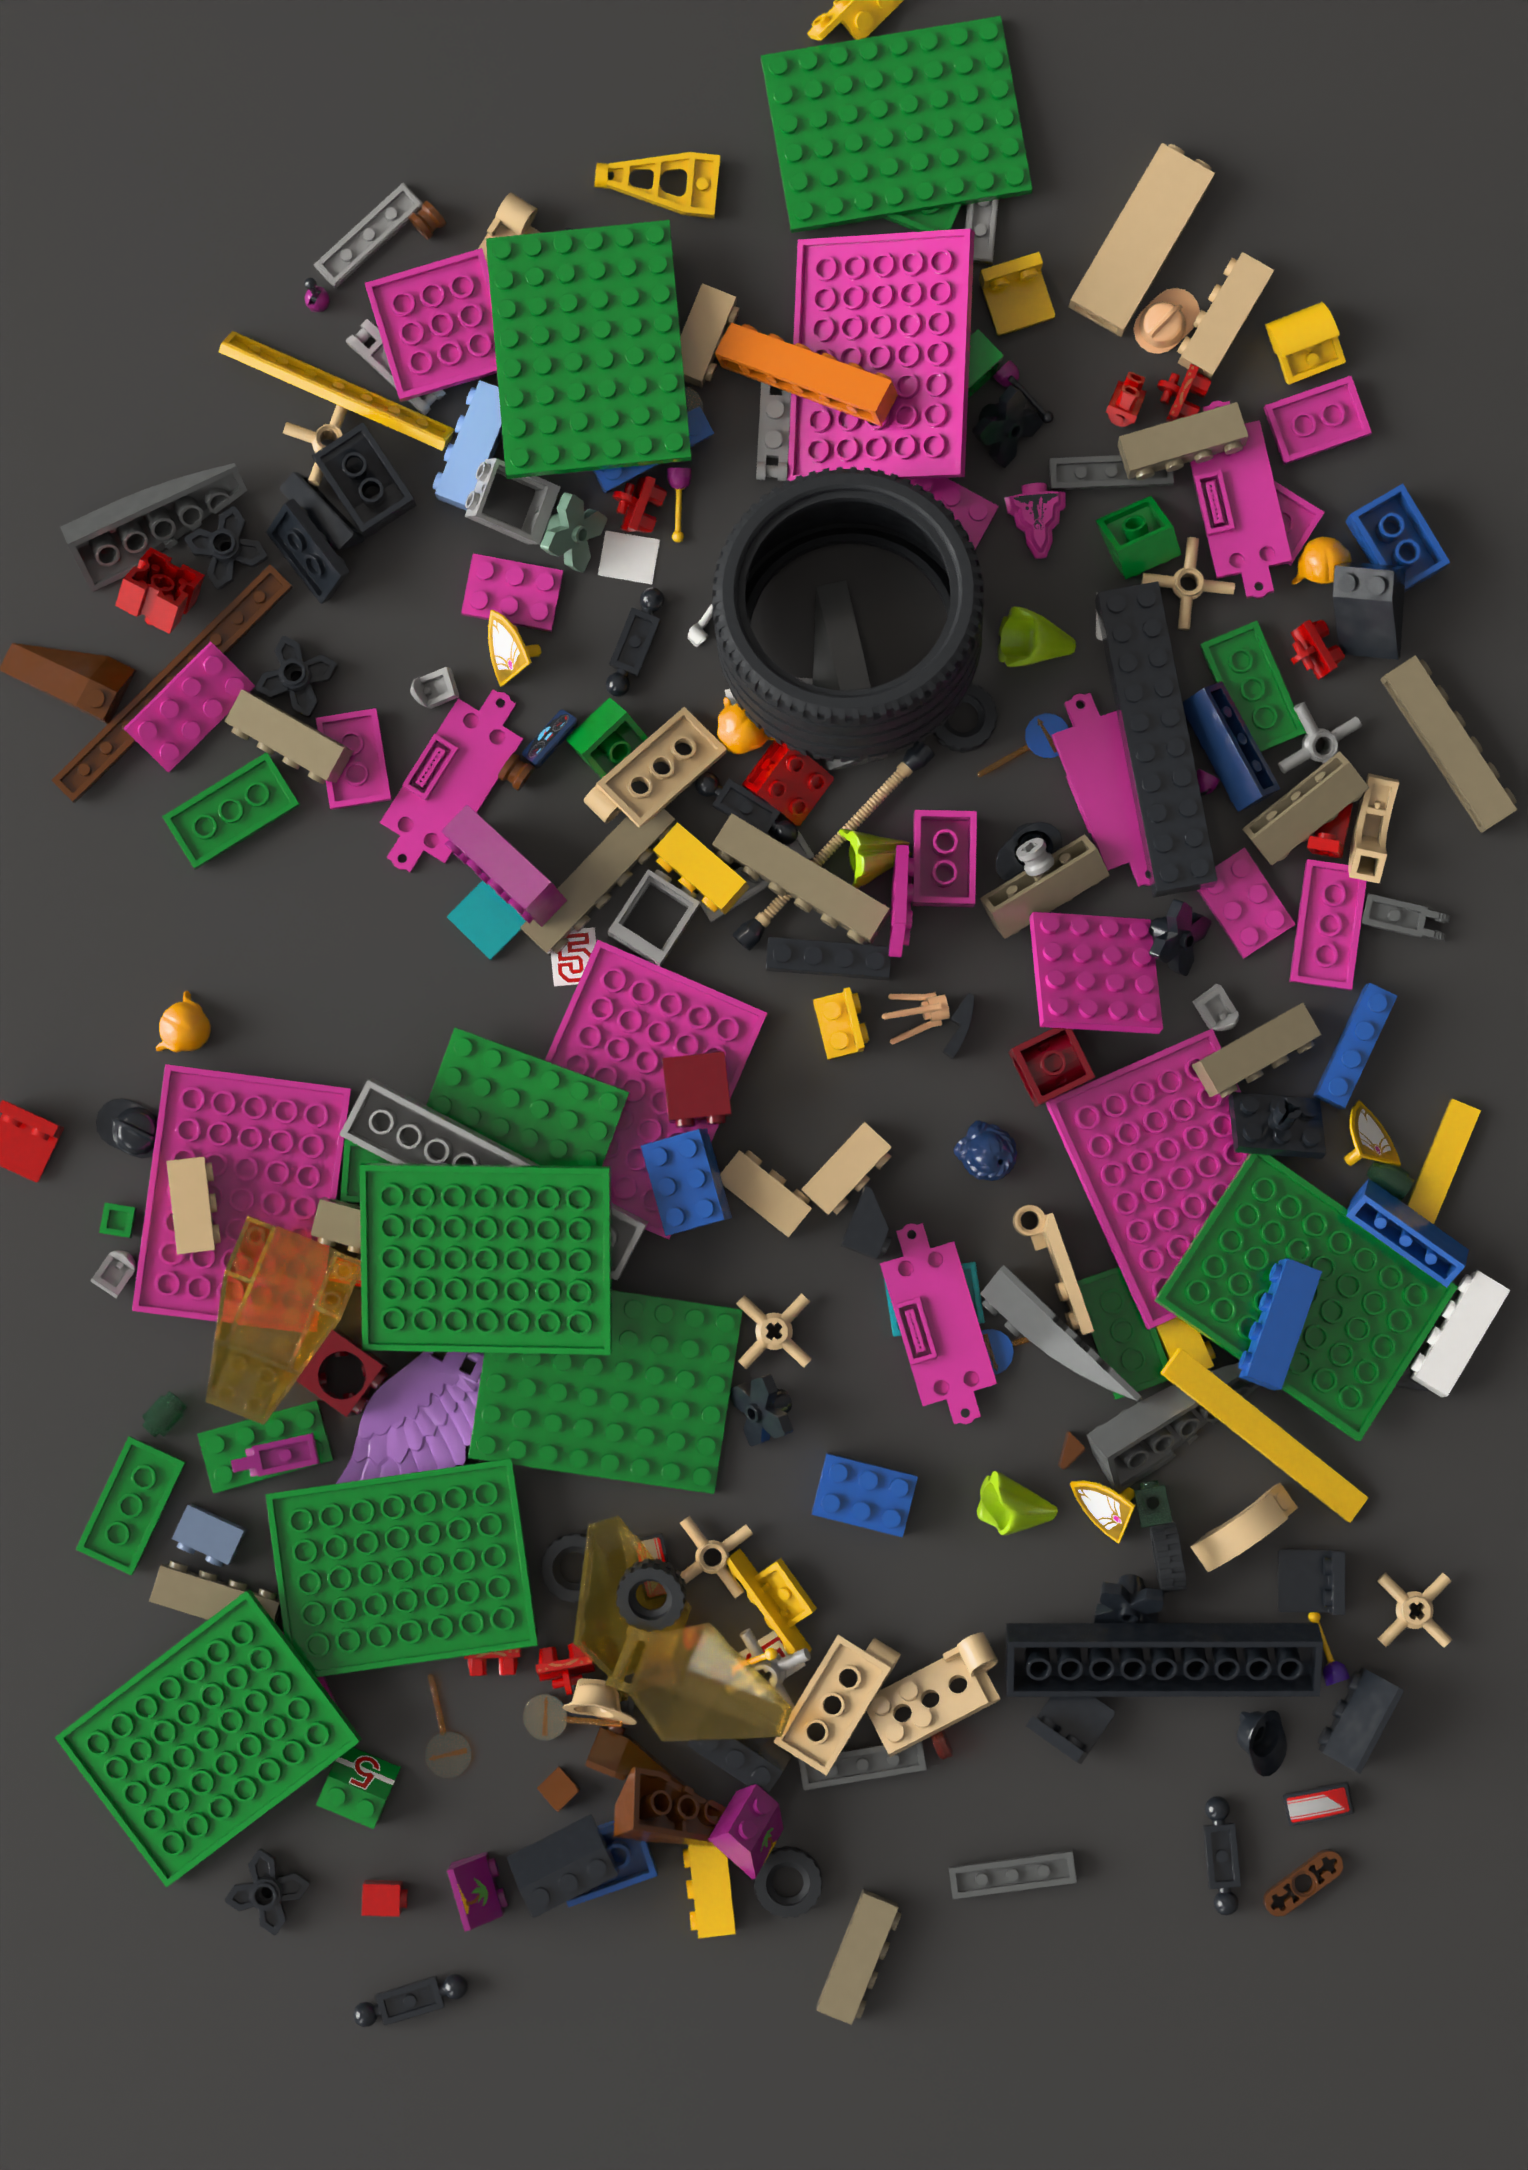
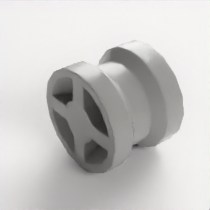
M1042 838L1026 841L1016 851L1018 859L1025 863L1024 870L1028 876L1040 875L1049 870L1054 864V858L1050 853L1046 852V843Z

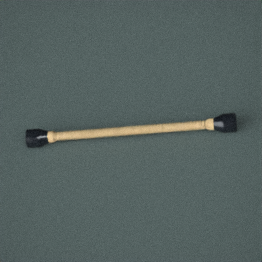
M916 741L913 747L907 749L902 762L897 766L896 772L893 773L894 775H891V778L889 777L883 783V786L877 790L878 792H875V795L873 794L872 798L870 797L867 803L858 810L859 812H856V815L854 814L842 828L857 830V827L866 820L865 818H868V815L870 816L876 810V807L882 803L881 801H884V798H887V795L889 796L892 793V789L894 790L901 783L900 781H903V778H908L914 771L923 768L935 756L934 752L924 742L919 743V741ZM837 832V835L835 834L832 837V841L830 840L823 847L824 849H821V852H818V855L816 854L811 861L822 867V864L831 857L830 855H833V852L835 853L847 839L840 836L839 832ZM786 893L783 897L778 895V898L776 897L769 904L770 906L764 909V912H759L755 918L743 923L732 936L750 952L761 940L765 928L771 923V918L774 917L773 915H776L779 909L781 910L785 906L784 904H787V901L792 897Z

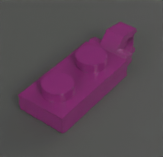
M314 1433L255 1445L252 1448L245 1449L246 1457L231 1460L233 1473L249 1469L251 1477L257 1475L260 1477L320 1464Z

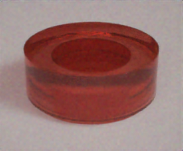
M944 1730L931 1736L940 1759L945 1760L953 1756L950 1742Z

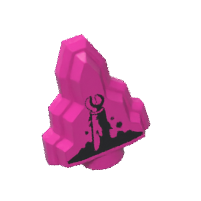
M1046 483L1026 484L1021 487V494L1004 498L1007 514L1014 516L1016 528L1025 533L1026 545L1034 558L1042 559L1048 555L1053 542L1052 530L1059 524L1060 511L1065 509L1066 492L1047 491Z

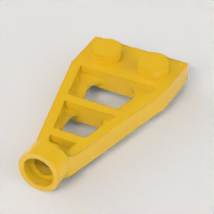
M687 152L609 164L597 163L595 188L612 189L682 215L714 218L720 155ZM681 169L687 173V187L684 195L675 196L661 189L659 184L660 177L664 172ZM634 170L653 171V187L651 189H643L632 186L629 182L630 173ZM609 172L614 173L612 180H608Z

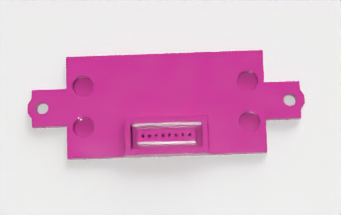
M1214 401L1209 406L1203 407V412L1229 405L1230 401ZM1260 420L1245 423L1248 440L1241 451L1229 455L1221 452L1213 455L1212 459L1203 463H1196L1195 460L1190 462L1216 578L1241 574L1246 598L1254 597L1256 599L1264 598L1267 594L1274 592L1269 567L1292 562ZM1222 501L1225 509L1223 513L1226 515L1227 518L1226 521L1223 520L1220 508ZM1256 584H1261L1263 586V589L1257 591L1254 588V586Z
M492 690L479 711L458 698L437 733L431 738L402 784L399 793L380 821V824L400 835L386 857L392 861L394 867L411 873L424 851L443 863H446L453 851L446 846L445 843L449 839L441 831L466 805L478 813L497 783L500 770L524 740L504 727V724L517 705L511 701L506 693ZM498 700H504L505 705L498 707L496 705ZM406 855V862L400 863L398 861L399 856Z
M1091 693L1085 695L1076 694L1071 700L1064 703L1073 727L1051 735L1066 771V779L1087 831L1091 833L1107 870L1110 871L1129 863L1138 887L1143 885L1151 886L1149 878L1145 876V872L1148 870L1117 712L1114 711L1100 716ZM1076 702H1082L1084 708L1079 709L1076 706Z
M913 1223L907 1224L903 1229L896 1231L903 1257L880 1263L921 1403L922 1406L947 1400L954 1425L958 1423L969 1424L975 1418L981 1417L974 1391L996 1385L997 1382L955 1242L930 1248L923 1223L918 1225ZM909 1230L916 1232L914 1239L908 1238L907 1233ZM965 1408L970 1412L966 1418L961 1416V1411Z

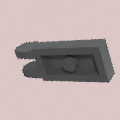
M1368 893L1366 894L1361 925L1416 938L1424 937L1445 941V933L1438 930L1425 929L1424 925L1426 918L1439 923H1449L1450 916L1428 910V907Z

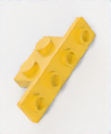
M835 0L833 2L834 7L827 14L824 13L818 16L813 21L812 28L807 34L811 39L821 41L841 22L855 40L866 38L904 0Z
M741 1549L736 1550L726 1560L731 1575L742 1584L748 1599L754 1605H757L764 1615L768 1627L779 1636L785 1651L789 1655L804 1648L810 1652L812 1650L810 1645L795 1624L813 1613L817 1608L782 1558L758 1573Z

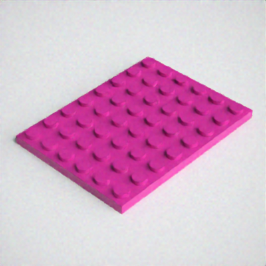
M972 229L798 240L793 345L800 343L817 354L828 353L839 362L858 364L865 371L872 374L877 372L883 373L892 379L898 396L882 426L791 393L787 480H795L796 476L799 475L803 477L808 476L811 471L816 473L822 472L825 468H829V471L836 470V467H843V469L857 467V470H864V467L871 468V471L883 470L885 474L891 475L893 473L901 479L965 477L975 234Z
M597 939L545 1060L630 1092L603 1166L611 1167V1203L648 1221L645 1230L670 1240L671 1235L665 1236L641 1145L705 1128L708 1129L712 1143L719 1124L707 1125V1119L696 1120L694 1127L677 1128L676 1123L669 1122L662 1058L724 1051L729 1097L731 1099L767 1016V1012Z
M1213 1028L1045 1102L1147 1330L1177 1317L1154 1300L1249 1155V1153L1234 1152L1228 1100L1230 1094L1224 1098L1220 1094L1209 1097L1192 1067L1194 1063L1221 1049ZM1236 1083L1238 1090L1234 1092H1241L1238 1084Z
M165 1064L132 1311L318 1334L330 1246L317 1242L318 1237L312 1236L311 1231L319 1200L323 1197L332 1199L337 1197L344 1138L340 1136V1133L347 1121L350 1088ZM205 1157L206 1163L212 1162L214 1181H209L208 1185L209 1194H216L217 1212L212 1213L213 1225L219 1224L221 1243L215 1244L216 1250L177 1254L167 1161Z

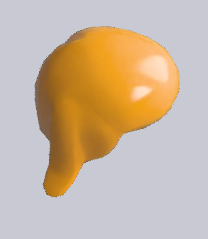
M1331 537L1312 539L1305 545L1299 557L1297 576L1291 583L1295 585L1304 578L1320 584L1333 583L1335 565L1352 562L1350 552L1337 539Z
M728 697L723 699L724 709L718 716L717 736L718 740L729 752L745 754L760 748L768 740H775L772 737H768L763 728L759 729L756 727L754 722L746 716L745 709L741 710L738 703L732 705Z
M189 991L184 992L183 1002L173 1004L163 1013L159 1022V1033L163 1041L156 1046V1051H163L165 1049L173 1052L195 1051L200 1049L209 1039L211 1032L210 1021L203 1012L202 1007L191 999Z

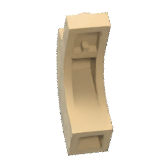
M1368 773L1366 784L1369 789L1363 793L1362 800L1360 799L1350 846L1348 873L1350 878L1380 884L1387 857L1386 838L1399 780Z
M1278 1483L1242 1512L1222 1525L1208 1531L1190 1547L1207 1572H1210L1266 1537L1288 1519V1516L1298 1507L1282 1484Z

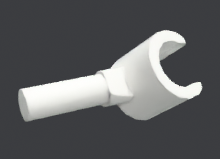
M712 604L701 620L689 630L688 640L695 647L701 645L709 636L703 628L713 616Z

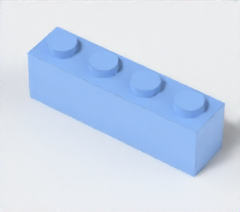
M479 380L477 388L471 387L466 400V404L469 405L466 416L461 415L455 428L458 436L455 444L450 443L444 455V461L447 464L443 473H437L433 483L437 500L466 511L465 503L467 497L474 491L478 481L476 479L478 467L485 459L493 458L502 436L499 389L497 386Z

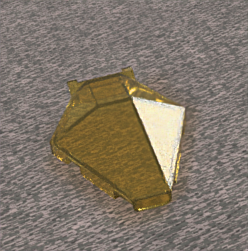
M619 1515L588 1524L573 1644L611 1679L612 1685L619 1693L620 1702L628 1700V1696L662 1685L669 1687L676 1684L672 1658L677 1641L680 1640L692 1607L686 1600L681 1616L675 1620L672 1626H667L661 1631L653 1630V1632L636 1629L635 1626L629 1625L626 1619L620 1615V1609L616 1605V1592L625 1570L628 1567H632L633 1563L637 1561L641 1562L648 1558L650 1560L655 1559L639 1538L632 1534ZM647 1581L637 1588L636 1597L643 1607L657 1609L666 1602L667 1593L661 1584L655 1581ZM660 1665V1673L625 1684L624 1676Z
M710 1623L657 1634H649L631 1626L627 1627L625 1633L627 1639L612 1677L608 1676L605 1685L628 1693L661 1741L781 1737L783 1735L792 1707ZM640 1640L645 1642L646 1645L634 1672L631 1684L623 1680Z

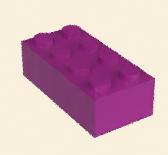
M468 805L441 831L449 839L445 843L446 846L466 866L468 865L483 882L492 887L529 924L534 920L543 927L567 901L548 878Z

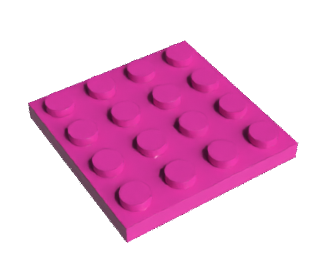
M482 248L365 283L400 402L497 373L489 271Z
M1032 912L1029 920L1040 1027L1160 1034L1163 1029L1156 962L1155 958L1149 955L1153 945V937L1149 933L1151 919Z

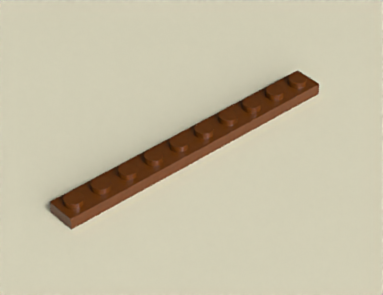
M270 564L51 781L72 802L76 803L136 743L123 728L210 641L225 655L293 588L292 585Z

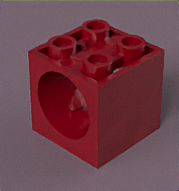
M1053 1028L1012 1048L1008 1052L1035 1108L1095 1078L1072 1029Z
M724 1051L662 1058L670 1123H676L677 1128L694 1127L696 1120L707 1119V1125L726 1123L725 1117H732Z
M335 1329L330 1332L296 1381L341 1414L350 1417L354 1414H361L370 1400L367 1395L372 1388L375 1390L379 1389L389 1375L385 1372L389 1365L370 1351L362 1350V1346L339 1329ZM350 1352L356 1355L364 1364L362 1371L366 1380L358 1394L354 1395V1392L342 1394L343 1397L334 1394L327 1386L328 1375L325 1372V1368L334 1355L335 1357L347 1356Z

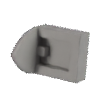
M448 667L420 678H415L410 687L412 697L420 705L430 709L460 697L452 670Z
M1215 984L1192 1001L1209 1029L1227 1031L1233 1029L1238 1023L1239 1012L1235 1009L1221 985Z
M111 1251L91 1279V1282L117 1298L136 1270L134 1258L127 1251Z

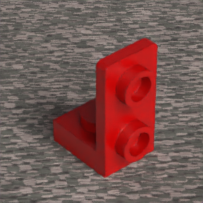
M1350 803L1342 809L1334 820L1325 823L1317 829L1315 836H1309L1307 848L1312 854L1342 859L1354 803Z

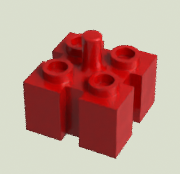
M150 547L140 558L138 567L134 566L123 578L115 606L136 617L141 614L145 615V622L148 625H153L170 634L181 621L182 615H186L197 602L205 575L184 564L180 568L173 565L171 557Z

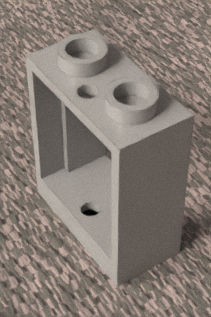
M498 458L485 459L476 472V479L478 481L474 491L467 497L465 503L467 511L464 517L528 545L540 544L560 486L538 476L512 478V480L536 490L522 530L482 513L495 474L499 473L506 477L504 461Z
M648 869L609 928L608 936L649 962L661 967L699 909L700 902L696 900L698 897L696 893H691L684 886L679 889L670 883L672 879L662 871L656 870L653 873ZM649 885H652L688 908L661 950L623 926Z

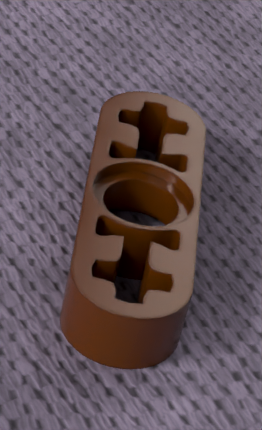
M1330 1849L1319 1851L1265 1892L1263 1903L1267 1911L1277 1917L1287 1915L1341 1874L1343 1870L1342 1858ZM1324 1857L1330 1860L1335 1858L1336 1861L1333 1863L1335 1869L1331 1872L1327 1869L1321 1871L1319 1875L1323 1879L1318 1882L1315 1874L1308 1868L1313 1865L1317 1871L1324 1865L1322 1861ZM1301 1874L1309 1875L1312 1880L1311 1887L1304 1892L1298 1891L1294 1885L1296 1877ZM1286 1884L1298 1896L1294 1901L1290 1895L1283 1900L1285 1906L1281 1909L1277 1906L1273 1908L1270 1906L1274 1902L1272 1899L1274 1894L1281 1897L1288 1892L1283 1888Z

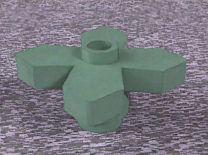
M564 492L557 506L558 513L550 515L540 548L550 555L557 557L564 554V564L572 570L583 573L591 558L587 540L602 534L607 517L593 509H587L584 512V501L574 494Z

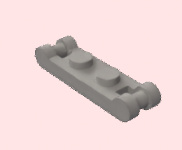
M366 319L360 325L362 329L355 336L351 334L346 343L396 389L379 330ZM371 337L376 342L368 349L364 343ZM443 390L423 395L421 398L409 399L408 401L425 416L431 410L430 406L436 399L440 401L446 393Z
M762 382L756 480L774 477L778 478V481H787L791 393L782 390V395H770V385ZM766 458H779L778 466L766 465Z

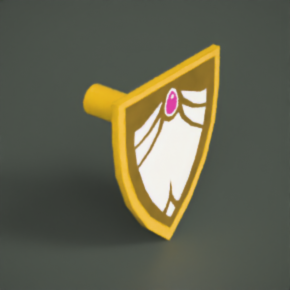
M490 610L488 625L490 656L499 685L503 687L532 663L531 657L540 656L541 648L538 644L525 646L517 626L513 625L501 613Z
M1358 1100L1351 1109L1349 1129L1355 1149L1344 1156L1345 1162L1352 1166L1362 1158L1400 1166L1401 1162L1386 1130L1374 1114Z
M1084 1480L1071 1481L1072 1491L1085 1514L1107 1536L1118 1544L1121 1543L1136 1506L1130 1502L1135 1497L1134 1490L1128 1487L1119 1494L1101 1483Z

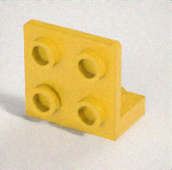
M1040 252L980 271L979 281L998 336L1055 318V312L1041 272L1043 261Z
M850 987L844 988L841 993L813 999L827 1060L864 1051V1044L868 1043L869 1037L865 1023L859 1024L857 1014L862 1011L858 993L852 994Z

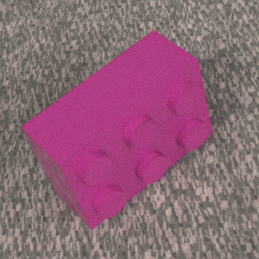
M915 810L913 822L914 874L912 884L914 887L912 906L974 907L976 892L977 811Z

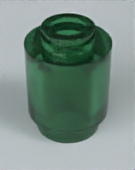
M1373 1161L1366 1173L1370 1180L1400 1200L1404 1199L1414 1182V1179L1409 1176V1172L1397 1165Z
M169 1391L165 1396L161 1395L141 1416L145 1420L142 1426L155 1438L158 1434L165 1437L183 1418V1412L188 1407L175 1394Z

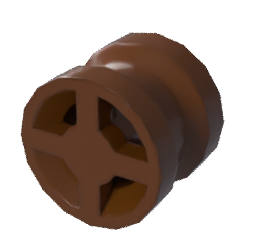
M428 201L422 204V209L418 213H412L408 216L414 227L427 240L433 237V232L437 228H443L447 224L441 214Z
M514 752L500 770L498 778L502 781L508 780L512 783L515 790L520 791L530 778L535 766L531 763H524L521 761L520 755Z

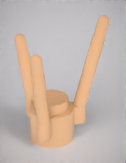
M936 992L927 994H889L888 998L890 1000L924 1002H921V1007L882 1014V1019L923 1014L924 1020L930 1019V1021L890 1040L892 1045L932 1027L941 1026L942 1020L950 1018L946 995L936 996Z

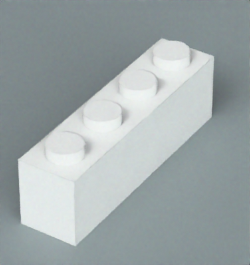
M1480 1271L1473 1272L1471 1275L1466 1274L1457 1288L1461 1292L1456 1301L1450 1300L1441 1315L1445 1318L1439 1328L1435 1326L1426 1340V1343L1429 1344L1424 1354L1419 1353L1410 1367L1413 1370L1410 1378L1440 1397L1449 1395L1510 1292L1508 1288Z

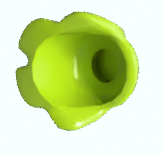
M1017 606L1011 607L1008 616H1004L999 628L1001 640L997 648L998 659L1000 662H1005L1008 667L1030 665L1071 655L1075 652V639L1043 616L1031 610Z
M849 829L839 830V835L850 841L849 863L855 874L854 882L852 883V886L855 888L866 885L894 867L896 846L910 844L907 841L879 837Z
M993 1471L991 1476L988 1475L980 1489L981 1499L977 1507V1516L981 1521L996 1527L1001 1535H1010L1049 1522L1058 1513L1056 1506L998 1471Z

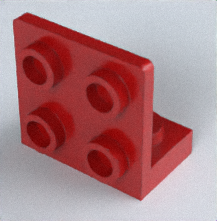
M774 740L742 783V786L763 798L796 826H800L834 781V777L810 756L802 755L796 750L792 751L788 749L787 744L783 743L781 745Z
M2 1100L0 1103V1113H2L0 1117V1166L33 1182H39L65 1127L11 1102Z

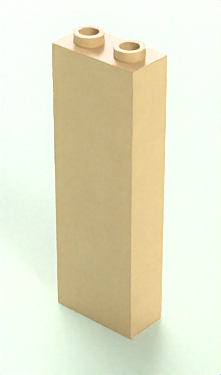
M1162 143L1073 294L1068 306L1120 337L1126 330L1215 175L1207 163L1199 159L1193 161L1184 155L1185 153L1182 149L1173 144L1167 146Z

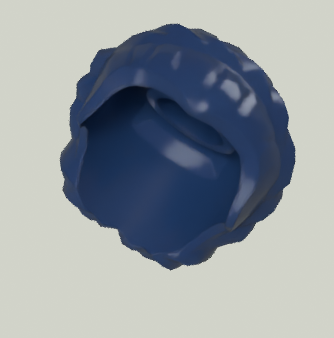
M980 1120L975 1121L969 1127L966 1136L959 1140L953 1149L954 1154L962 1161L969 1174L974 1175L978 1180H1000L1008 1175L1016 1164L1017 1150L1014 1138L1010 1137L1007 1131L1001 1130L997 1125L988 1124Z

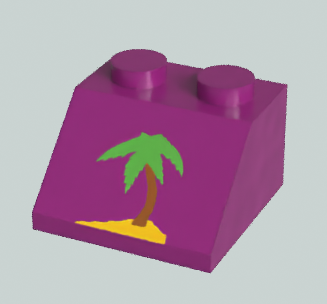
M757 1784L740 1789L735 1792L708 1838L712 1844L752 1879L757 1877L784 1830L779 1803Z
M484 1852L450 1864L447 1872L465 1932L504 1915V1907L508 1906V1900L504 1888L498 1889L495 1877L500 1875L495 1858L490 1859L488 1852Z

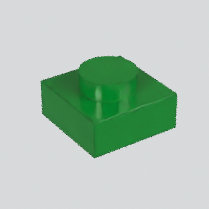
M105 1202L99 1233L132 1238L137 1208Z

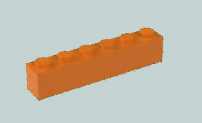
M731 322L715 351V355L724 369L882 426L898 396L892 379L883 373L877 372L872 374L865 371L858 364L839 362L828 353L817 354L803 344L796 343L793 345L785 342L778 335L762 334L748 324L740 326Z

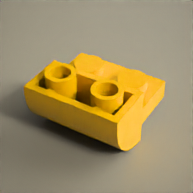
M1323 302L1265 324L1273 351L1278 356L1286 383L1289 385L1346 363L1338 338L1340 335L1330 310Z

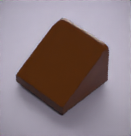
M1069 1431L1066 1433L1058 1466L1063 1470H1066L1085 1451V1447Z
M560 1766L537 1787L539 1792L557 1812L581 1789Z

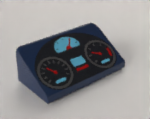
M560 710L522 751V756L536 768H540L578 726L577 719L565 710Z

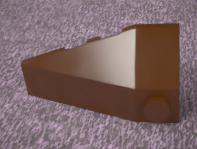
M18 643L11 644L0 666L1 672L106 724L111 722L136 672L135 669L109 656Z
M608 1723L607 1726L601 1724L585 1766L622 1781L627 1779L633 1767L657 1770L671 1776L670 1779L682 1786L687 1785L631 1736L624 1734L626 1731L624 1727Z
M633 1767L615 1804L614 1837L648 1842L716 1847L708 1838L726 1807L714 1800L708 1801L694 1793V1789L687 1785L682 1786L670 1779L671 1776L662 1771Z

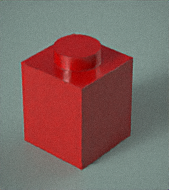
M364 1881L362 1916L399 1917L402 1913V1908L408 1907V1889H403V1881Z

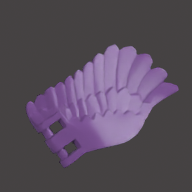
M422 1352L376 1390L366 1405L360 1421L352 1456L336 1484L457 1467L458 1465L463 1466L467 1458V1446H470L484 1353L447 1352L442 1360L434 1356V1352ZM465 1359L476 1363L471 1374L460 1369Z

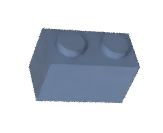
M191 1503L187 1505L172 1539L179 1542L177 1547L191 1554H194L195 1550L207 1555L206 1561L222 1567L224 1563L229 1565L233 1562L248 1529Z

